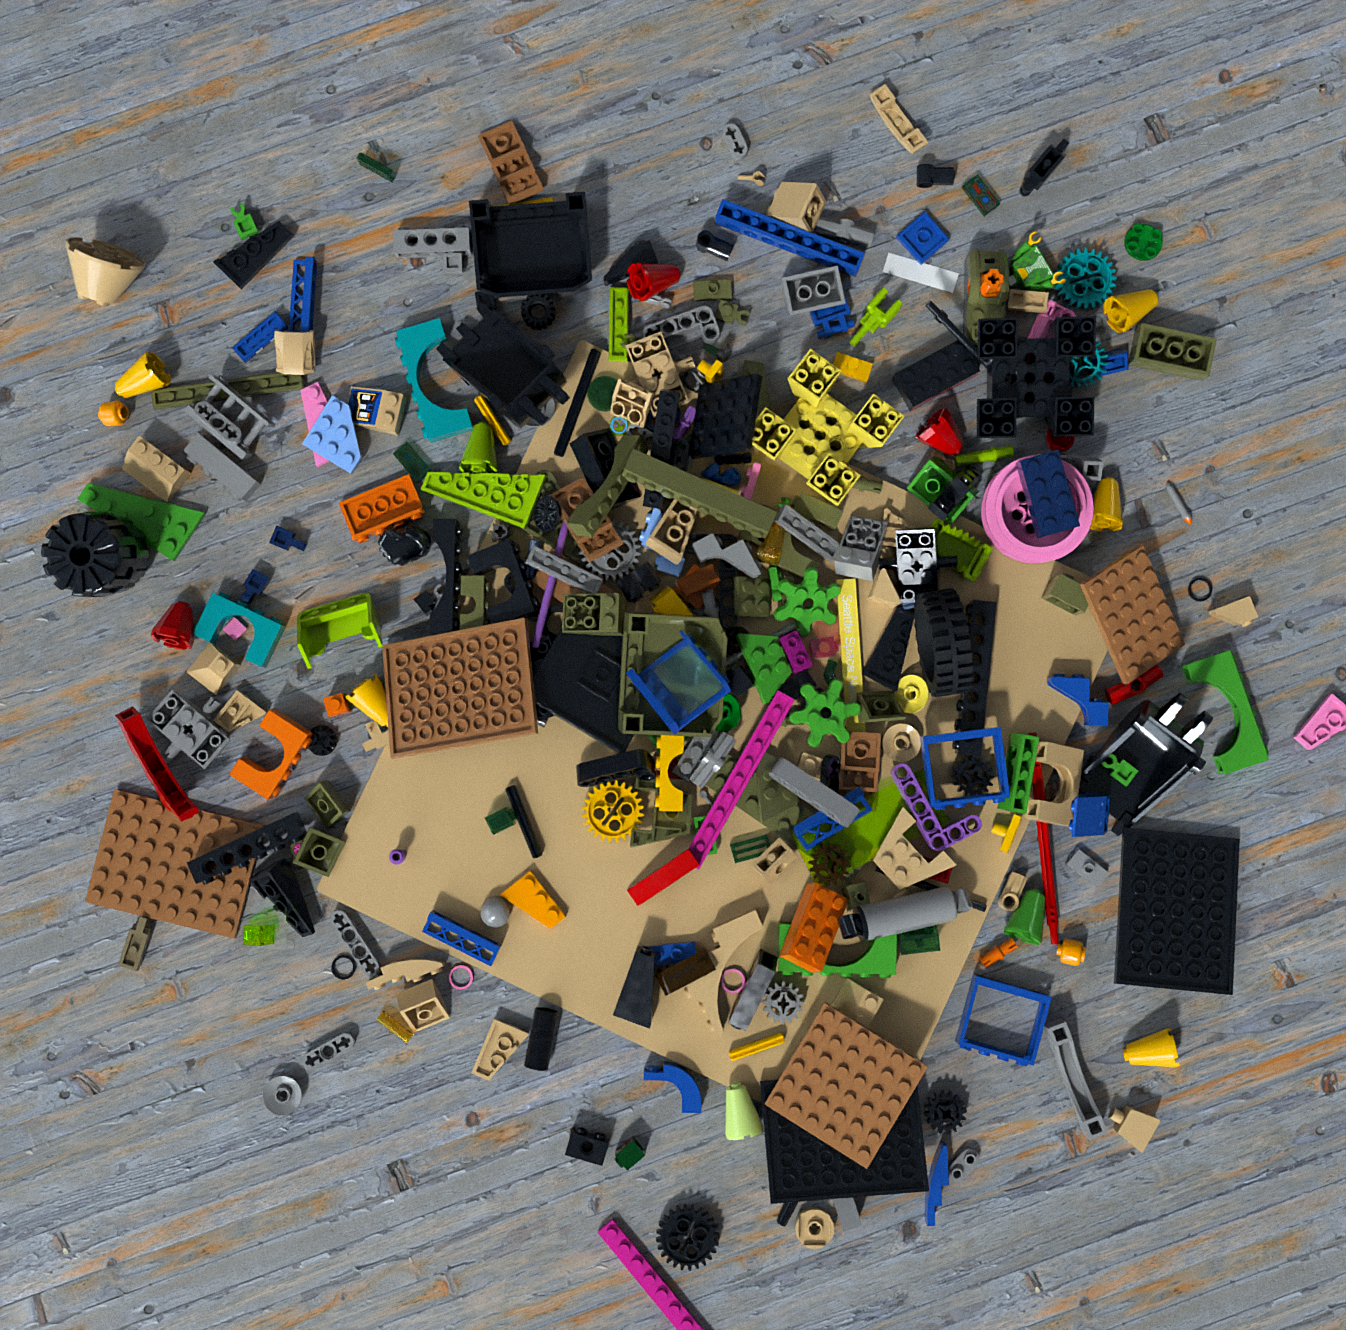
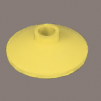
M907 675L901 678L898 683L897 692H894L905 713L919 712L925 707L929 699L928 686L925 680L916 675Z

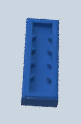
M275 311L232 348L243 362L247 363L275 340V329L284 332L289 326Z
M695 941L648 946L656 952L655 966L676 964L696 953Z

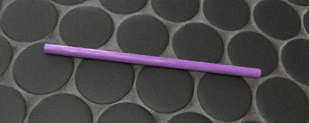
M564 521L562 522L554 555L560 558L562 557L568 528ZM550 575L531 647L537 649L539 648L556 578Z

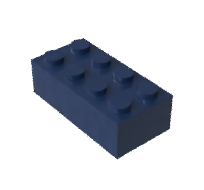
M1059 450L1018 461L1016 467L1037 539L1079 527L1080 523Z

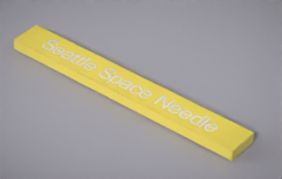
M856 578L836 579V583L841 587V593L837 596L843 698L844 702L850 703L857 702V693H863ZM858 715L846 718L845 727L848 731L866 732L865 723H859Z

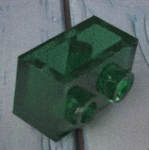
M936 925L898 934L901 955L940 951L939 933Z

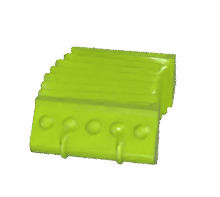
M935 518L929 528H935L938 539V554L940 556L957 555L958 568L953 567V571L957 569V574L962 573V579L975 583L993 548L987 544L980 545V540L975 542V536L969 538V532L963 534V529L957 530L956 526L950 528V524L944 526V521Z

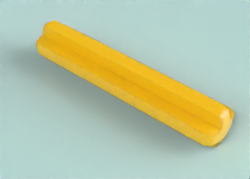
M479 395L474 399L475 403L488 424L493 428L502 446L508 445L511 439L484 396Z
M780 1032L729 1050V1056L732 1061L783 1044L785 1039Z

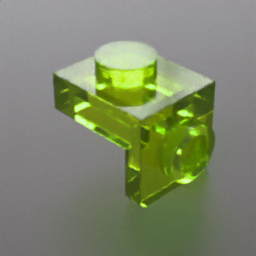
M243 925V945L263 946L274 944V925Z

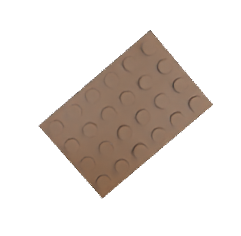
M1137 545L1080 583L1122 683L1129 684L1185 645L1144 545Z

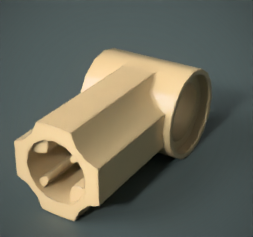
M1011 871L1003 892L997 899L1001 909L1011 911L1018 907L1020 895L1028 878ZM1007 896L1012 899V904L1009 907L1004 904V899Z

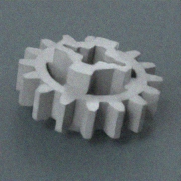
M782 980L781 985L774 982L775 987L768 986L769 993L765 992L764 994L766 999L762 1000V1004H766V1006L763 1008V1011H769L767 1017L771 1018L773 1016L775 1023L778 1019H780L781 1024H784L786 1019H788L789 1023H792L791 1018L798 1019L796 1013L803 1012L799 1007L804 1005V1001L799 1000L803 997V994H797L799 988L797 986L792 988V982H789L788 985H785L784 980ZM779 990V994H777L775 997H772V995ZM787 990L793 993L795 998H790L787 995ZM784 996L786 1002L788 1003L784 1004L782 1010V1007L778 1002H780ZM770 1006L776 1007L779 1010V1014L775 1013ZM791 1007H794V1009L789 1014H787V1011Z

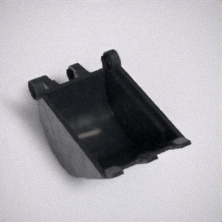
M481 303L476 309L484 319L473 330L461 323L456 330L464 339L452 350L443 343L436 350L443 357L442 360L468 386L471 385L519 429L530 419L543 426L549 418L540 409L551 398L562 405L570 399L568 394L562 389L567 383L566 378L552 361L556 355L546 344L540 345L497 311L491 310L488 306Z
M1178 693L1161 708L1148 699L1140 702L1119 723L1095 757L1091 755L1082 767L1078 795L1085 792L1111 794L1109 814L1117 819L1111 831L1117 836L1122 834L1124 827L1130 828L1190 774H1198L1206 764V761L1201 758L1204 741L1198 736L1210 725L1213 716L1203 711L1186 725L1180 724L1174 718L1185 702L1189 701V698L1182 693ZM1110 754L1116 756L1118 763L1121 759H1124L1138 770V773L1128 786H1124L1110 775L1112 772L1111 768H1105L1101 765L1103 761L1107 764L1111 763V758L1108 757Z

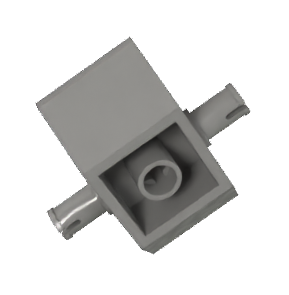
M171 690L146 720L171 740L169 747L161 754L162 758L165 757V761L171 763L174 757L182 750L203 769H206L230 742L231 739L226 732L210 717L218 706L221 705L216 698L211 696L200 709L179 693ZM190 726H193V727H192L193 733H190V732H189Z

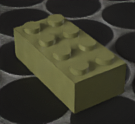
M1141 323L1135 328L1128 365L1203 381L1210 376L1217 339Z

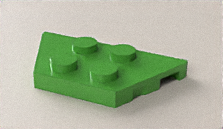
M736 634V639L762 703L766 704L792 673L778 636Z

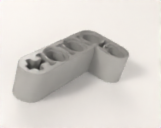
M701 306L646 326L643 329L642 338L648 337V333L652 335L658 333V329H660L665 342L699 330L704 343L714 345L719 339L720 331L711 308ZM702 313H706L709 315V319L702 320L699 316ZM683 320H689L692 324L685 327L681 323ZM666 326H671L674 330L671 333H666L663 329ZM713 331L716 336L709 338L706 336V333Z

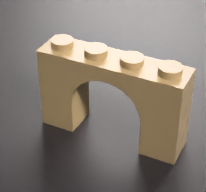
M1051 742L1038 743L1035 762L1049 764L1057 770L1060 777V790L1056 798L1051 802L1029 799L1025 819L1059 826H1069L1074 813L1071 812V803L1079 793L1084 750Z

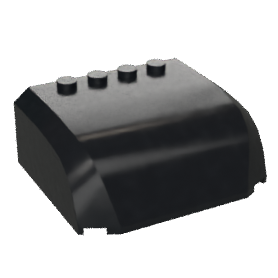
M585 192L566 193V201L491 206L488 199L469 201L477 290L496 298L574 292L592 281Z

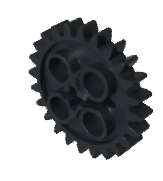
M684 1204V1209L681 1210L677 1205V1212L670 1209V1216L663 1215L665 1222L659 1221V1226L662 1229L656 1230V1233L661 1235L656 1237V1242L660 1243L657 1249L663 1250L661 1257L668 1256L666 1259L667 1264L673 1261V1268L680 1264L681 1270L684 1269L685 1265L688 1266L689 1271H691L692 1265L699 1269L700 1262L704 1266L706 1265L705 1258L712 1260L710 1252L716 1253L714 1246H719V1241L716 1240L719 1237V1233L714 1231L718 1229V1226L712 1225L714 1218L708 1219V1211L702 1214V1207L696 1211L694 1204L691 1206V1209H688L687 1205ZM681 1220H685L688 1222V1225L682 1228L678 1223ZM695 1221L696 1224L691 1231V1238L687 1239L684 1250L680 1253L679 1250L684 1244V1236H688L691 1225ZM698 1229L706 1231L703 1236H698L695 1232ZM673 1238H676L680 1241V1243L678 1245H672L669 1241ZM690 1247H695L697 1249V1252L694 1254H689L687 1252V1249Z

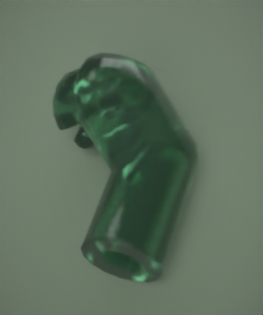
M828 660L823 673L828 686L831 680L838 679L834 673L837 662Z

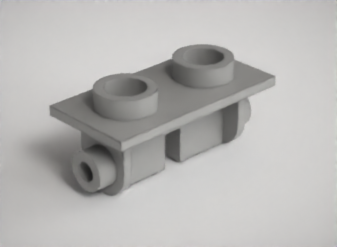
M678 354L677 356L680 359L676 358L673 361L678 362L688 358L689 355ZM696 367L680 373L681 377L688 373L684 380L696 392L699 390L700 384H706L705 375Z

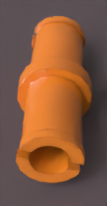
M1010 937V939L999 946H993V949L979 957V960L987 968L997 960H1003L1005 955L1017 949L1018 946Z

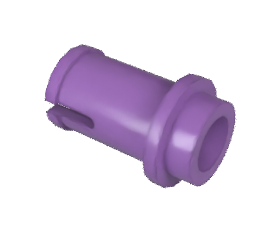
M394 849L389 854L390 861L395 865L401 864L406 858L405 851L401 849ZM397 853L400 855V859L396 857Z

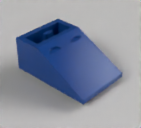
M1085 792L1075 797V800H1072L1071 812L1074 813L1073 819L1070 820L1069 831H1072L1071 837L1096 836L1107 833L1111 794Z

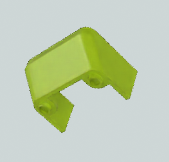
M369 593L357 594L307 609L297 616V646L308 669L312 668V657L323 654L327 643L362 633L365 639H375L378 647H383L381 627Z

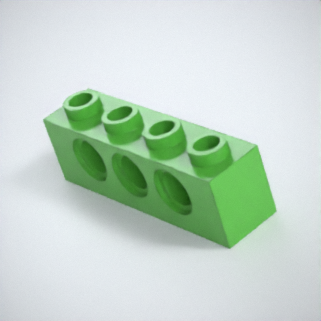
M1010 732L1005 760L1010 797L1004 798L1005 802H999L998 809L1026 814L1039 737Z

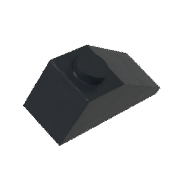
M641 240L635 243V246H632L603 277L604 285L608 286L629 278L630 273H627V270L633 263L658 264L650 240L646 242Z

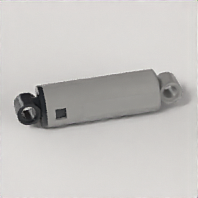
M941 887L853 908V914L841 916L837 921L843 939H851L858 936L864 942L951 922L956 919L957 914L967 912L973 909L967 889H958L952 892L948 887Z

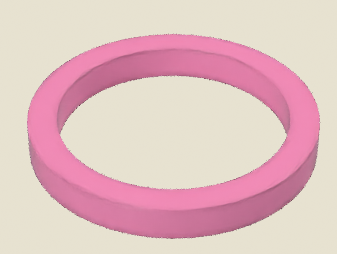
M465 965L455 966L449 973V982L456 989H466L473 981V973ZM465 968L470 973V981L466 986L459 987L453 983L452 973L455 969Z
M728 969L721 976V985L729 993L741 991L745 984V977L738 969ZM730 971L738 972L742 977L741 987L734 991L727 989L723 983L725 974Z

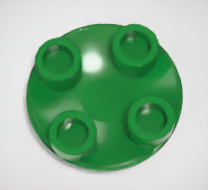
M1135 224L1127 232L1124 239L1127 253L1132 258L1140 261L1155 258L1161 251L1163 244L1162 232L1147 224Z

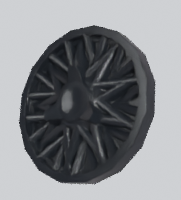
M541 497L534 507V522L540 531L551 532L560 522L561 508L559 502L554 497Z

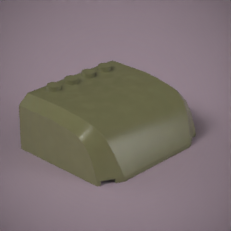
M625 612L618 710V729L623 734L712 737L714 730L723 717L724 697L676 734H673L632 683L626 672L632 668L636 674H639L681 642L683 638L679 632L683 630L686 635L691 634L697 642L695 644L697 648L701 646L708 655L706 659L708 661L712 659L719 668L717 672L725 674L727 637L719 622V618ZM690 647L684 648L655 671V674L687 713L693 712L722 689V685Z

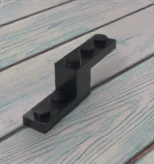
M967 465L929 505L928 509L943 521L982 478L979 475L980 472L975 467Z

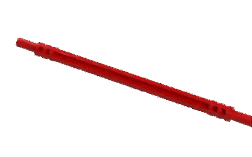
M1037 732L1029 733V735L1037 737ZM1035 762L1032 778L1034 800L1046 801L1042 763ZM1036 821L1047 925L1050 930L1051 944H1059L1057 930L1059 921L1048 823Z

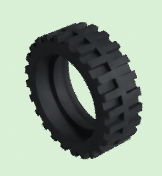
M953 588L918 593L914 602V627L916 630L917 650L920 657L919 661L929 693L936 698L970 692L974 678L972 644L966 614L957 591Z

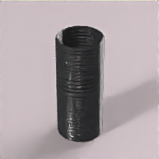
M536 1007L534 1008V1018L528 1039L529 1043L527 1045L524 1066L532 1070L547 1071L550 1064V1054L552 1052L559 1012L549 1008Z

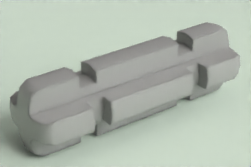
M657 294L645 302L657 306L662 305V307L669 309L672 299Z

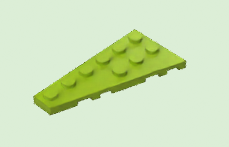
M427 472L421 490L526 529L547 476L542 474L510 475L501 473Z

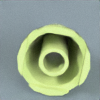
M741 1082L729 1084L730 1087L726 1089V1138L728 1140L744 1139V1136L750 1135L751 1138L763 1133V1124L746 1086L741 1085Z

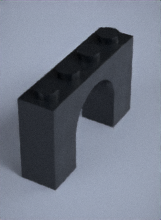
M511 539L504 540L467 556L473 574L480 576L498 568H508L515 577L516 586L513 595L507 601L486 609L491 624L527 618L539 613L538 607H540L538 598L533 595V583L530 578H527L525 572L527 571V566L519 555L521 553L520 547L517 542Z

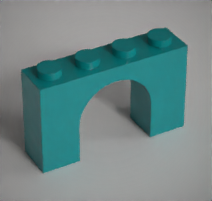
M212 592L192 634L215 644L224 624L230 618L245 616L253 624L254 639L244 659L266 668L286 626L281 624L282 620L273 616L269 619L264 616L265 612L256 608L252 611L247 608L248 604L237 600L235 603L229 600L231 596L220 592L219 595Z

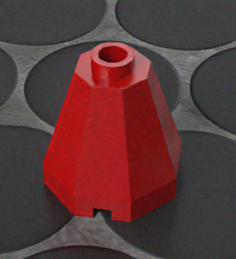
M946 408L939 409L929 417L925 427L922 425L915 435L920 442L948 456H956L963 449L964 441L951 413Z
M178 601V603H173L152 629L151 637L155 642L159 643L162 640L164 641V646L179 650H186L187 647L192 649L194 643V635L192 634L194 631L193 610L189 607V604Z

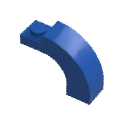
M663 1061V1069H659V1066L654 1065L644 1068L643 1080L668 1081L679 1089L682 1096V1113H701L700 1089L695 1078L688 1070L668 1061Z

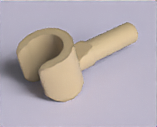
M756 171L753 175H738V180L754 181L758 186L764 185V182L759 180L760 178H765L760 171Z

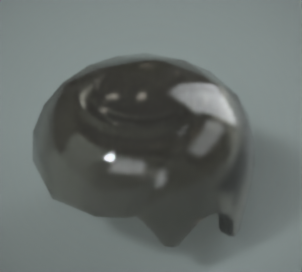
M735 626L725 632L727 637L726 653L730 656L741 651L735 635L740 633L751 634L741 626Z

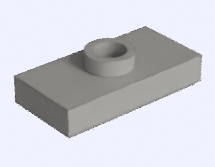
M1076 849L1065 863L1096 888L1100 886L1109 874V872L1079 849Z

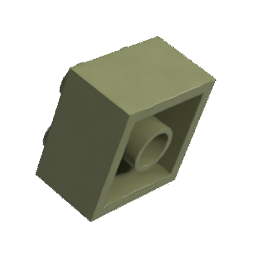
M1067 573L1051 578L1042 596V599L1074 616L1084 613L1088 607V602L1080 583L1074 581V577Z

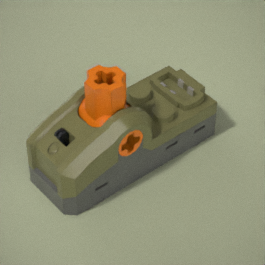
M974 249L964 262L963 334L976 347L978 319L1005 318L1006 301L1009 294L1008 258L1004 250L996 252Z

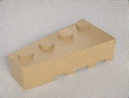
M674 499L645 545L678 565L682 560L697 508L684 506Z

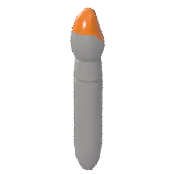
M1166 484L1167 493L1181 514L1182 519L1191 525V514L1187 512L1173 486Z

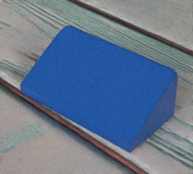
M1119 348L1101 353L1102 355L1108 354L1109 356L1103 359V362H1109V365H1102V368L1106 369L1107 372H1100L1101 376L1129 370L1128 355L1125 349ZM1096 354L1095 357H1089L1090 361L1097 365ZM1089 369L1090 375H1091L1095 370Z

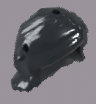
M402 526L397 529L386 528L378 540L379 550L383 552V556L387 557L392 564L404 566L409 561H416L429 553L431 537L427 531L416 526Z

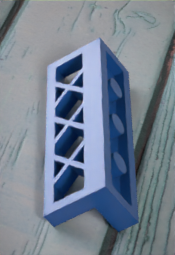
M306 257V260H294L289 332H309L313 330L317 261L314 257ZM298 265L305 266V275L303 277L298 274ZM303 282V294L300 296L297 293V287ZM303 301L302 313L299 315L295 311V307L299 302ZM301 319V331H294V324Z
M860 786L843 796L852 804L861 801L866 808L857 814L852 823L872 811V808L864 798V792ZM819 811L794 826V833L805 850L808 851L845 827L835 820H829L831 819L829 816ZM824 822L832 824L831 831L827 833L819 831L820 825ZM808 832L816 834L815 840L810 844H807L802 837Z
M434 910L430 912L422 930L423 933L492 966L502 946L501 944ZM431 922L441 926L442 931L434 933L428 930ZM451 931L457 934L459 940L453 942L448 940L446 932ZM469 940L475 943L476 948L472 950L466 949L463 941ZM485 948L493 952L491 959L488 960L482 957L480 949Z

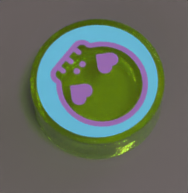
M616 416L609 423L611 432L616 436L624 435L629 426L626 419Z

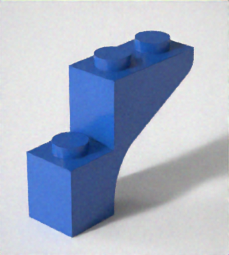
M1057 673L1053 674V677L1047 678L1048 686L1080 706L1084 716V725L1108 726L1109 703L1103 702V699L1091 698V702H1089V678H1084V675L1072 674V678H1066L1065 674Z

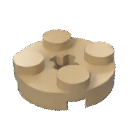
M811 1207L799 1213L795 1221V1233L800 1242L807 1248L820 1249L826 1246L829 1240L831 1241L833 1238L834 1224L827 1211ZM816 1223L817 1226H820V1229H817L816 1233H813L812 1229H809V1227L812 1226V1224Z

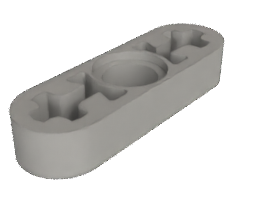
M205 401L198 402L195 405L196 418L223 441L232 446L238 445L241 442V430L212 405ZM200 409H207L208 415L204 412L200 414ZM217 419L224 422L223 426L219 428L214 427L212 423ZM228 432H230L231 434L236 433V438H229Z
M343 1032L312 1049L303 1056V1066L308 1070H313L350 1050L355 1044V1036L351 1032ZM343 1037L350 1039L349 1046L344 1044L338 1049L337 1044L344 1040ZM325 1046L333 1047L334 1054L332 1056L325 1055ZM318 1054L320 1055V1058L314 1061L315 1065L307 1062L309 1055L311 1058Z

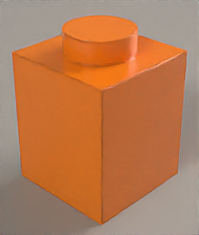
M340 693L323 698L328 717H336L351 712L349 702L345 697L347 694Z

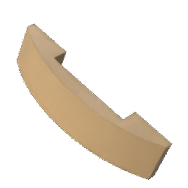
M886 84L869 95L889 130L911 154H914L928 144L920 130L913 127L896 104V98Z

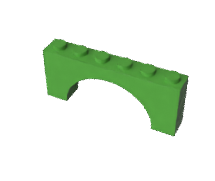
M1230 650L1181 665L1187 684L1201 682L1215 687L1222 692L1232 707L1235 721L1233 736L1227 747L1213 756L1218 773L1223 775L1269 760V750L1263 744L1261 728L1256 724L1255 711L1250 707L1248 701L1250 699L1249 694L1242 685L1243 677L1236 668V657Z

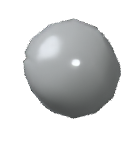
M501 896L487 898L481 907L482 921L487 926L494 928L501 927L507 923L510 916L509 903Z

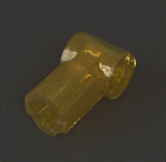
M775 525L771 526L763 545H760L757 551L758 562L778 565L781 558L780 548L786 533L785 529Z

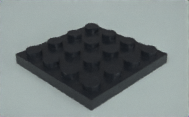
M753 374L699 386L690 441V457L692 459L751 450L763 376Z

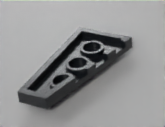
M278 221L260 232L257 237L245 241L242 246L235 250L232 249L226 253V256L214 260L213 263L242 290L294 235Z

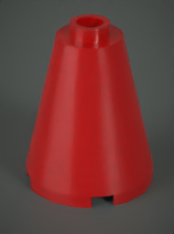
M633 263L627 270V273H630L629 279H627V286L632 297L639 299V302H643L678 283L681 273L674 264Z

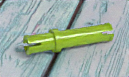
M1008 445L997 448L993 446L982 451L958 454L955 456L956 467L985 461L996 462L998 459L1014 457L1013 446Z

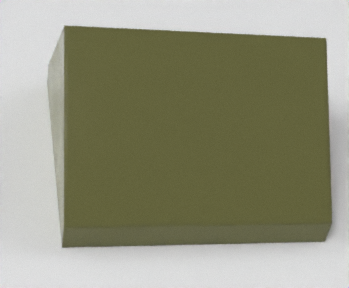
M894 691L857 693V702L861 705V712L858 715L859 723L905 720L906 716Z
M328 780L319 782L304 798L326 829L351 811Z
M309 827L293 863L329 877L345 841L325 830Z

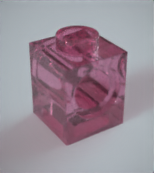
M833 636L809 640L812 660L834 657L836 652H839L837 640L834 641ZM821 643L829 645L828 653L820 651L819 646Z

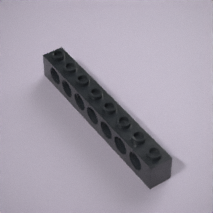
M972 600L966 606V615H969L967 625L969 626V636L972 644L971 650L973 654L979 655L980 661L978 664L973 663V673L977 674L978 680L976 683H972L973 686L970 690L975 693L976 700L970 702L967 698L968 693H961L960 699L956 703V711H959L958 719H955L954 730H957V732L984 729L997 602ZM977 615L981 616L984 620L982 626L977 625L975 622ZM975 634L979 635L982 639L980 645L975 644L973 641ZM967 711H971L974 714V719L971 722L965 717ZM983 737L972 738L969 741L965 739L953 741L952 749H955V754L981 756Z

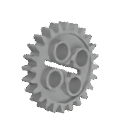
M615 519L611 522L613 528L622 539L623 545L627 548L626 553L620 552L619 547H617L610 554L606 553L591 562L587 560L582 551L578 553V555H584V558L580 561L587 563L584 569L591 568L590 572H596L599 577L603 575L604 581H607L609 576L612 581H615L616 575L619 579L623 578V574L628 575V569L632 571L635 569L632 563L637 564L639 562L635 557L641 555V553L636 552L641 545H635L639 538L632 537L635 531L629 533V525L623 528V521L616 525ZM608 559L615 561V568L608 566Z

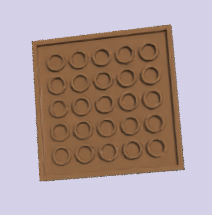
M824 1002L768 1096L765 1105L867 1169L928 1068V1065Z

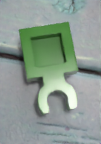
M240 203V212H236L233 207L230 208V211L237 218L233 223L241 240H244L259 233L252 215L250 213L246 215L247 210Z
M776 567L768 568L773 602L780 601L782 597L781 592L778 590V583L782 580L781 571H777Z
M1110 754L1108 757L1111 758V763L1107 764L1103 761L1101 765L1105 768H1111L1112 772L1110 775L1124 786H1128L1138 773V770L1124 759H1121L1118 763L1116 756Z

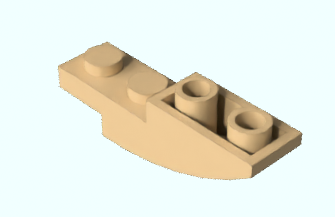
M427 957L402 959L380 967L383 974L365 983L368 990L373 987L374 990H378L386 986L385 982L392 980L395 983L403 979V975H405L407 982L410 980L417 982L424 979V974L431 972V975L442 971L441 967L446 963L444 960Z

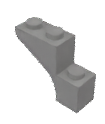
M713 533L692 543V547L701 563L709 559L720 558L751 578L761 575V565L757 559L753 560L751 553H753L752 548L748 542L744 543L743 539L723 550L721 549L723 544L719 536L715 537Z

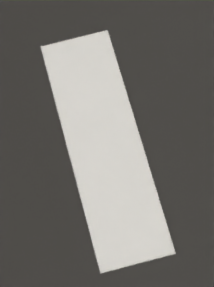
M889 252L883 269L885 273L951 293L954 291L959 273L926 263L920 265L916 260Z

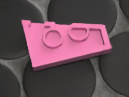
M1332 693L1328 694L1293 738L1307 750H1311L1329 739L1332 735L1346 728V705Z

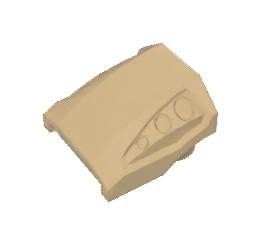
M275 329L276 371L282 374L293 375L315 372L314 330L309 332H283Z
M618 378L612 396L610 414L622 417V419L629 420L631 424H637L641 428H645L654 393L630 381Z

